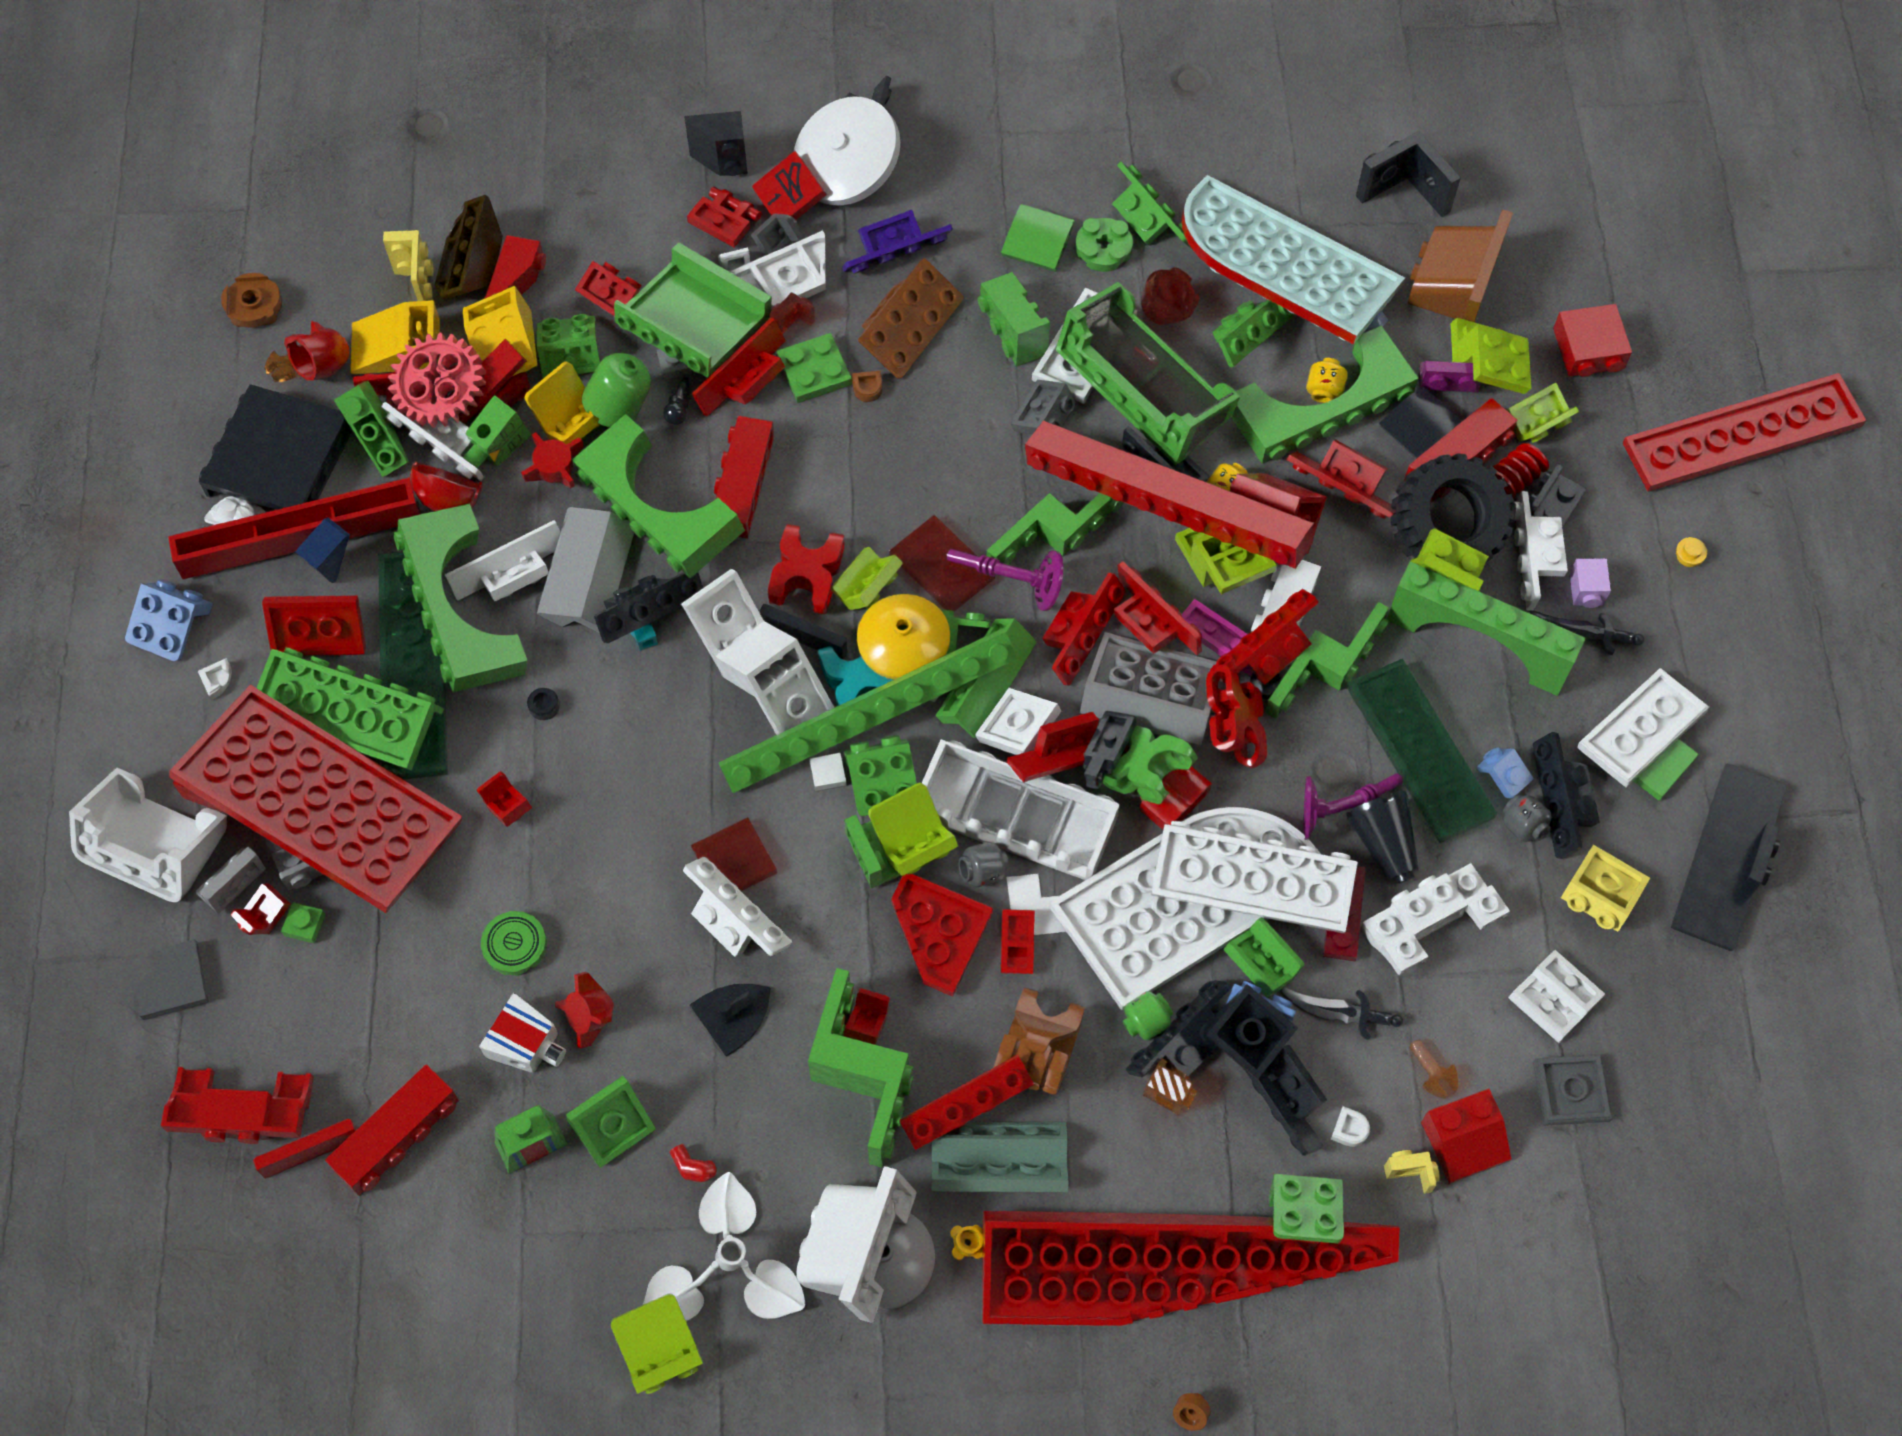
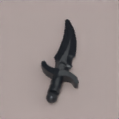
M1529 610L1532 615L1582 637L1589 638L1591 641L1595 639L1602 640V648L1609 655H1613L1615 652L1610 641L1632 644L1633 642L1637 646L1644 643V636L1641 634L1634 635L1633 632L1614 629L1611 619L1604 613L1599 614L1598 619L1603 624V627L1591 624L1589 621L1563 619L1535 610Z

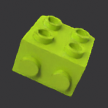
M917 783L872 806L868 810L869 818L889 864L901 876L919 871L922 865L934 859L944 858L951 850L958 847L955 836L942 825L928 788L923 783Z
M671 1293L619 1315L611 1321V1329L628 1366L637 1394L643 1391L646 1394L656 1392L665 1386L664 1381L678 1376L679 1379L686 1378L697 1372V1366L703 1364L675 1295Z

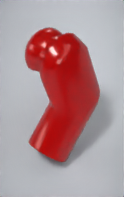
M680 1144L669 1151L680 1175L685 1180L707 1182L715 1177L717 1173L715 1163L711 1160L691 1159L684 1144Z

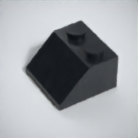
M741 111L684 116L689 153L692 158L719 176L748 174Z

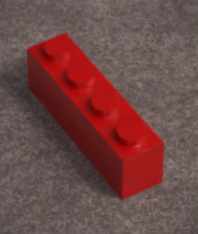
M1490 398L1408 466L1404 481L1411 471L1441 455L1466 454L1468 460L1475 456L1482 459L1483 464H1485L1493 456L1495 449L1500 445L1505 447L1515 437L1514 429L1518 420L1493 398ZM1442 487L1437 489L1433 493L1430 503L1438 496L1440 498L1445 497L1452 488Z
M738 416L735 427L731 426L729 429L728 444H730L728 452H723L721 460L723 473L722 477L716 478L714 494L716 498H719L737 514L745 529L738 537L748 539L775 438L773 421Z
M426 1064L331 1153L325 1161L360 1196L364 1191L372 1190L380 1181V1175L389 1167L392 1168L398 1165L404 1159L406 1151L414 1143L423 1141L431 1132V1127L440 1118L445 1119L456 1108V1103L459 1099L455 1092Z

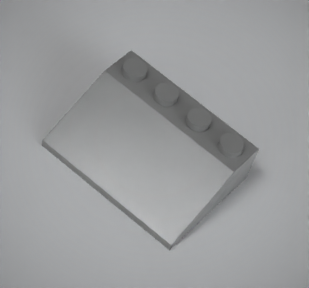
M1104 632L1085 685L1080 713L1093 712L1099 719L1102 718L1105 711L1135 716L1136 726L1150 729L1153 734L1171 735L1188 743L1201 745L1211 713V707L1207 700L1206 677L1210 668L1217 661L1164 647L1153 654L1141 641Z

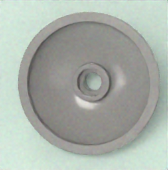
M911 1213L906 1224L893 1221L885 1244L890 1253L887 1257H881L874 1280L884 1289L878 1310L895 1309L912 1302L925 1290L932 1277L935 1266L934 1244L926 1227Z

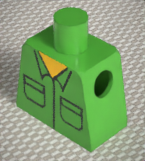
M494 395L466 431V436L473 446L462 458L476 468L486 458L498 466L520 447L531 434L517 412Z

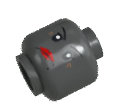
M1517 795L1504 807V825L1519 840L1523 842H1529L1534 839L1540 841L1549 833L1551 829L1549 826L1552 818L1551 812L1536 797L1532 795Z
M991 842L969 846L963 851L962 857L958 860L959 872L965 882H969L973 887L995 884L1003 879L1005 869L1008 868V858L1003 850L1000 851L999 847Z

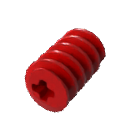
M1522 443L1517 446L1516 450L1511 451L1507 457L1501 459L1493 467L1497 470L1495 474L1497 479L1504 478L1508 486L1504 487L1506 494H1512L1514 499L1516 493L1523 491L1524 486L1531 485L1533 479H1538L1541 476V472H1546L1550 466L1546 456L1538 448L1529 443Z

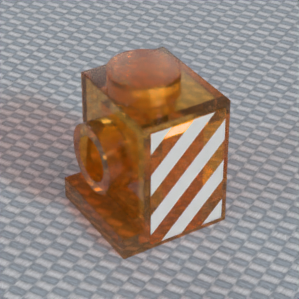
M1161 1058L1145 1086L1143 1096L1179 1115L1183 1106L1188 1109L1190 1108L1198 1091L1193 1088L1194 1083L1189 1081V1077L1185 1073L1177 1069H1167V1061Z

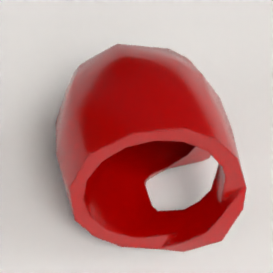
M311 321L310 335L293 334L284 340V345L293 368L306 380L325 379L336 374L347 362L350 355L349 345L341 333L331 328H324L314 321Z

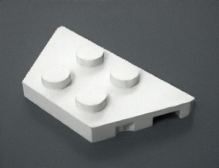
M823 231L818 232L730 272L772 296L771 311L777 312L826 290L825 233Z

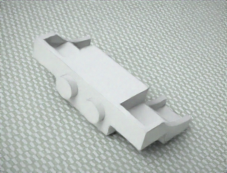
M1470 863L1450 875L1445 873L1438 878L1432 875L1423 880L1418 885V889L1410 893L1408 890L1400 892L1392 898V904L1389 908L1365 920L1360 929L1370 945L1382 953L1397 974L1401 975L1405 970L1419 962H1425L1428 958L1427 953L1418 940L1462 917L1465 911L1479 929L1482 930L1486 925L1495 920L1508 916L1510 910L1492 885L1487 887Z

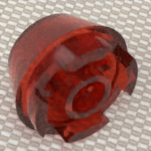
M1172 267L1170 270L1160 269L1151 273L1146 280L1141 295V307L1145 315L1152 322L1159 325H1169L1188 319L1193 314L1199 301V294L1195 295L1194 289L1190 284L1192 278L1186 272L1176 267Z

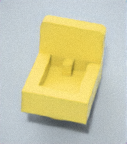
M1411 1150L1397 1151L1392 1154V1157H1389L1384 1165L1387 1179L1420 1175L1424 1194L1431 1193L1436 1187V1182H1439L1438 1166L1436 1162H1431L1429 1152L1412 1154Z

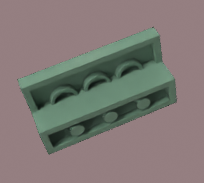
M967 1122L962 1127L951 1130L932 1141V1191L1068 1192L1066 1122Z

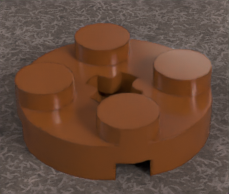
M261 273L242 274L235 278L236 282L230 287L227 285L224 288L221 296L222 307L234 326L253 328L264 324L270 325L277 320V314L282 306V296L277 284L269 280L268 276ZM252 296H255L257 299L253 304L245 303V301H250Z

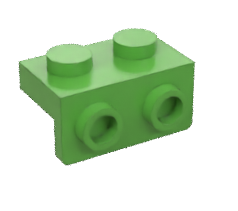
M1262 917L1257 919L1248 931L1230 941L1223 949L1257 987L1262 988L1261 992L1267 998L1290 984L1305 965L1299 956Z

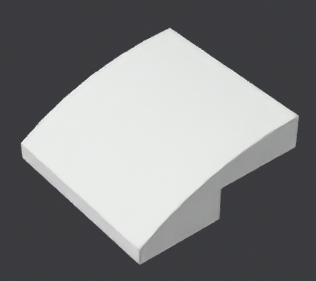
M1554 950L1513 991L1509 999L1559 1043L1604 997L1605 993L1560 953Z

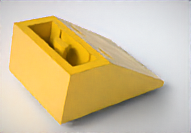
M515 286L463 308L464 328L469 344L477 352L475 355L478 354L482 361L504 339H507L527 360L514 375L526 372L537 366L532 312Z
M434 300L403 302L353 322L351 374L394 372L391 364L401 363L397 354L406 355L408 353L405 348L406 344L414 348L416 347L415 338H419L424 343L426 342L427 334H430L436 340L440 332V318ZM429 362L424 363L420 367V370L426 368L429 365Z

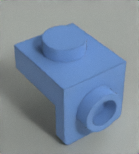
M1494 748L1483 756L1484 760L1477 766L1480 773H1489L1505 798H1513L1534 779L1515 749Z

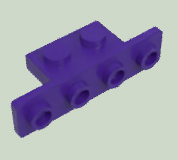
M912 210L859 228L858 232L867 255L847 261L842 266L844 272L852 270L853 274L859 273L869 268L868 263L877 260L879 264L889 262L895 259L894 254L905 251L906 255L922 249L921 244L931 241L932 245L941 243L948 239L947 235L953 230L952 225L949 224L921 234Z

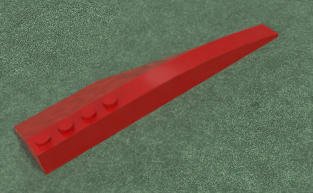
M983 1211L982 1323L1123 1326L1132 1324L1133 1321L1148 1317L1153 1319L1162 1317L1165 1313L1178 1310L1188 1311L1208 1303L1215 1302L1218 1304L1270 1292L1273 1288L1286 1285L1292 1287L1321 1277L1326 1279L1335 1277L1336 1274L1351 1270L1356 1272L1399 1262L1400 1227L1344 1222L1342 1241L1340 1243L1277 1238L1273 1233L1272 1217L1158 1213Z

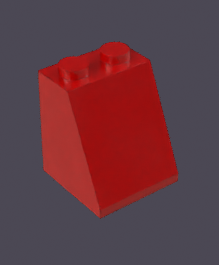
M1266 473L1237 474L1230 486V492L1312 522L1314 538L1327 498L1326 496Z

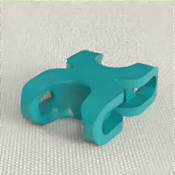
M830 646L818 650L819 663L826 683L830 688L836 690V706L844 704L893 680L874 672L868 667L861 656L853 661H845L840 659Z

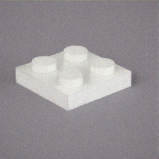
M1008 688L975 736L980 743L1015 755L1032 751L1035 748L1040 726L1053 723L1061 713V709L1058 703Z

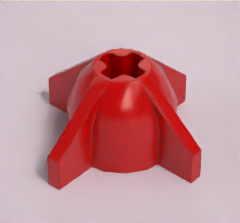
M537 432L532 434L536 447L532 453L533 465L521 472L525 482L542 480L549 483L561 482L570 489L573 488L575 484L570 476L573 470L572 459L584 447L582 439L578 437L566 445L564 442L556 439L543 441Z
M588 972L575 974V992L570 993L566 999L555 1002V1008L565 1011L569 1025L577 1033V1047L580 1049L592 1046L601 1029L607 1023L612 1022L614 1003L611 997Z

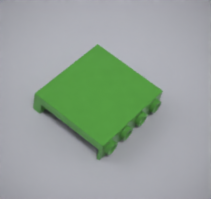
M677 243L672 248V261L626 305L618 300L614 302L615 323L622 329L637 335L644 342L664 351L669 357L684 363L694 372H699L709 378L771 317L772 296L683 244Z

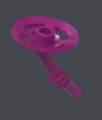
M950 549L947 554L948 561L976 568L979 573L993 577L1001 575L1031 583V586L1035 587L1036 604L1041 611L1050 610L1058 598L1064 570L1063 558L1059 551H1050L1041 562L1039 569H1034L1033 571L1000 563L999 559H993V557H987L986 555L978 557L954 549Z
M1395 773L1376 784L1370 783L1357 789L1353 795L1330 802H1325V799L1318 798L1317 789L1312 777L1306 776L1303 819L1304 840H1308L1311 836L1318 818H1325V815L1345 811L1380 798L1382 794L1400 786L1403 783L1402 776Z

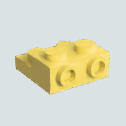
M1593 844L1561 898L1567 901V905L1571 910L1575 912L1583 911L1595 918L1600 927L1614 929L1618 932L1638 901L1650 877Z

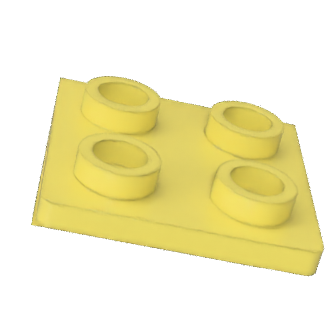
M419 230L384 232L383 242L394 274L411 275V283L417 300H432L433 293L432 285L429 283V276L434 274L433 261L428 259L427 242H422Z

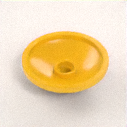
M897 594L879 600L865 612L858 626L857 644L860 655L869 668L883 677L894 680L945 656L950 646V629L943 612L931 601L917 595ZM907 625L908 628L905 630H899L898 626Z

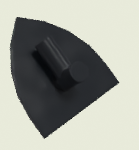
M756 984L728 985L703 995L691 1003L690 1007L727 1057L745 1044L762 1024L769 1006L771 988Z

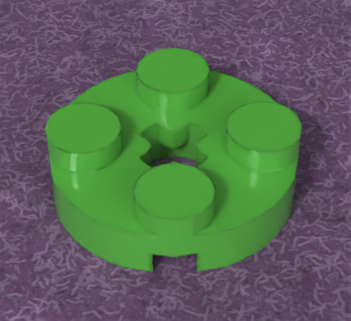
M1089 218L1084 221L1083 227L1077 233L1075 250L1078 258L1080 259L1081 257L1090 269L1101 272L1113 271L1118 269L1119 264L1130 259L1133 238L1128 230L1127 223L1124 221L1110 218ZM1107 241L1110 244L1107 245V248H1101V244L1098 242Z

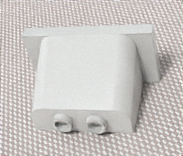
M884 1166L877 1187L827 1185L822 1193L819 1205L815 1206L812 1211L811 1227L808 1236L803 1239L799 1250L800 1259L797 1265L798 1282L806 1288L840 1296L839 1300L860 1320L870 1323L874 1322L884 1289L874 1280L891 1226L893 1221L902 1224L907 1223L917 1193L897 1169Z

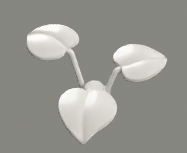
M727 1172L709 1187L699 1207V1220L703 1229L709 1234L723 1232L724 1240L718 1246L715 1261L694 1282L690 1272L683 1267L671 1265L660 1269L649 1282L643 1304L671 1293L675 1295L685 1320L689 1321L700 1312L704 1305V1297L697 1287L719 1267L725 1271H734L740 1267L743 1269L746 1277L752 1280L745 1287L744 1299L748 1309L758 1317L776 1319L799 1312L805 1307V1299L800 1283L785 1264L776 1260H764L758 1265L755 1274L751 1272L748 1262L744 1260L746 1249L743 1242L729 1235V1232L732 1234L746 1232L754 1223L756 1206L750 1193L737 1181L731 1172Z

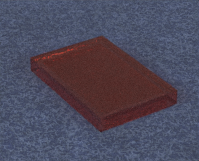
M933 515L891 548L889 555H896L903 562L901 567L944 609L955 612L992 582L995 576L979 573L976 568L948 561L947 554L950 549L977 555Z

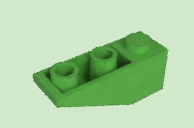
M369 381L357 385L334 399L382 477L409 462L392 423L385 418L387 413L381 407L383 403Z

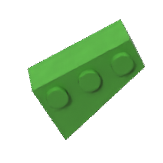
M1013 272L981 283L978 304L983 313L987 312L990 317L991 329L995 335L1000 336L1006 357H1011L1016 367L1043 357L1049 347L1050 321L1047 317L1040 319L1036 311H1039L1038 305L1035 302L1029 304L1025 297L1028 295L1027 291Z

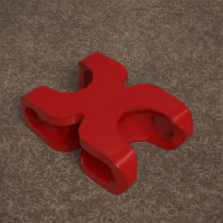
M787 524L779 546L782 562H778L773 567L768 586L769 604L781 606L784 604L789 592L795 589H805L813 595V611L819 614H827L833 597V592L831 591L832 576L839 572L845 549L844 535L832 532L822 547L808 549L801 544L800 526Z
M1219 665L1210 670L1206 677L1207 700L1215 713V716L1211 717L1209 721L1212 744L1222 752L1234 750L1235 758L1239 763L1247 768H1255L1261 765L1267 758L1266 733L1258 720V717L1263 716L1264 712L1262 693L1251 682L1240 684L1239 677L1234 670L1226 665ZM1226 675V689L1220 690L1218 682L1222 676ZM1248 692H1250L1249 698L1245 696ZM1226 735L1229 739L1223 742V737ZM1253 743L1255 745V752L1252 757L1248 758L1247 744Z

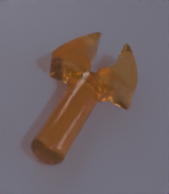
M273 351L265 363L264 369L267 375L276 368L282 367L271 375L274 382H283L295 378L296 375L288 355L279 356Z
M1421 1040L1413 1041L1409 1048L1429 1074L1428 1081L1424 1082L1422 1087L1430 1094L1445 1099L1447 1093L1439 1085L1440 1078L1446 1080L1451 1089L1456 1092L1458 1089V1075L1455 1065L1452 1064L1448 1068L1440 1067Z

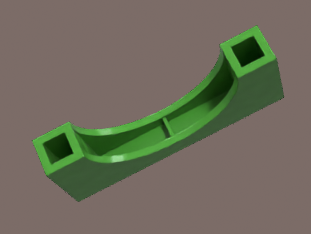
M1382 325L1363 333L1355 342L1352 353L1358 364L1359 377L1348 391L1334 400L1311 406L1286 404L1268 396L1256 383L1235 391L1240 396V399L1231 418L1262 464L1269 460H1279L1293 449L1305 448L1319 437L1331 436L1343 426L1348 424L1350 426L1355 425L1369 414L1381 413L1389 405L1398 401L1402 402L1415 391L1419 378Z
M625 414L572 459L578 470L575 475L585 487L591 485L594 488V494L602 503L605 504L607 501L611 503L612 511L622 521L627 518L631 522L629 526L637 536L642 538L645 535L649 539L647 543L658 555L664 553L667 556L666 561L677 573L682 570L691 578L741 535L745 529L737 514L719 498L699 509L679 513L661 511L640 500L635 491V475L640 461L653 446L644 430Z
M470 504L398 519V530L394 532L395 545L398 550H403L405 556L403 558L405 573L407 576H412L414 581L412 591L415 601L417 603L421 602L424 611H421L424 627L426 629L430 628L433 635L431 638L433 652L435 656L440 655L443 663L440 665L442 678L445 683H450L453 692L525 675L528 661L518 634L494 635L472 627L455 613L444 594L441 577L445 567L456 554L470 546L477 545L479 527Z
M1413 562L1409 563L1397 587L1387 616L1389 622L1411 632H1415L1418 627L1424 624L1435 622L1456 624L1481 632L1509 648L1521 659L1529 672V684L1558 696L1585 641V637Z

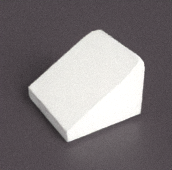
M748 247L720 254L718 257L720 266L730 272L750 263Z

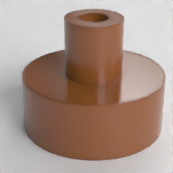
M1199 1393L1181 1395L1173 1409L1175 1421L1181 1427L1190 1431L1203 1429L1211 1414L1208 1402Z

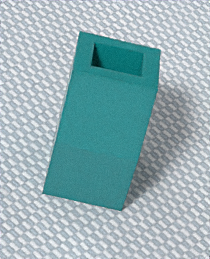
M651 623L630 633L635 638L640 651L658 645Z

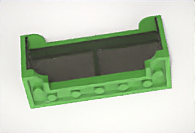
M1117 282L1068 310L1055 350L1174 465H1177L1233 415L1240 396L1232 387L1225 383H1218L1212 388L1134 314L1135 298L1133 294Z

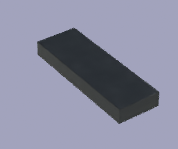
M763 604L759 610L765 622L796 638L801 644L815 650L830 646L837 656L843 660L848 653L847 639L844 636L768 604Z

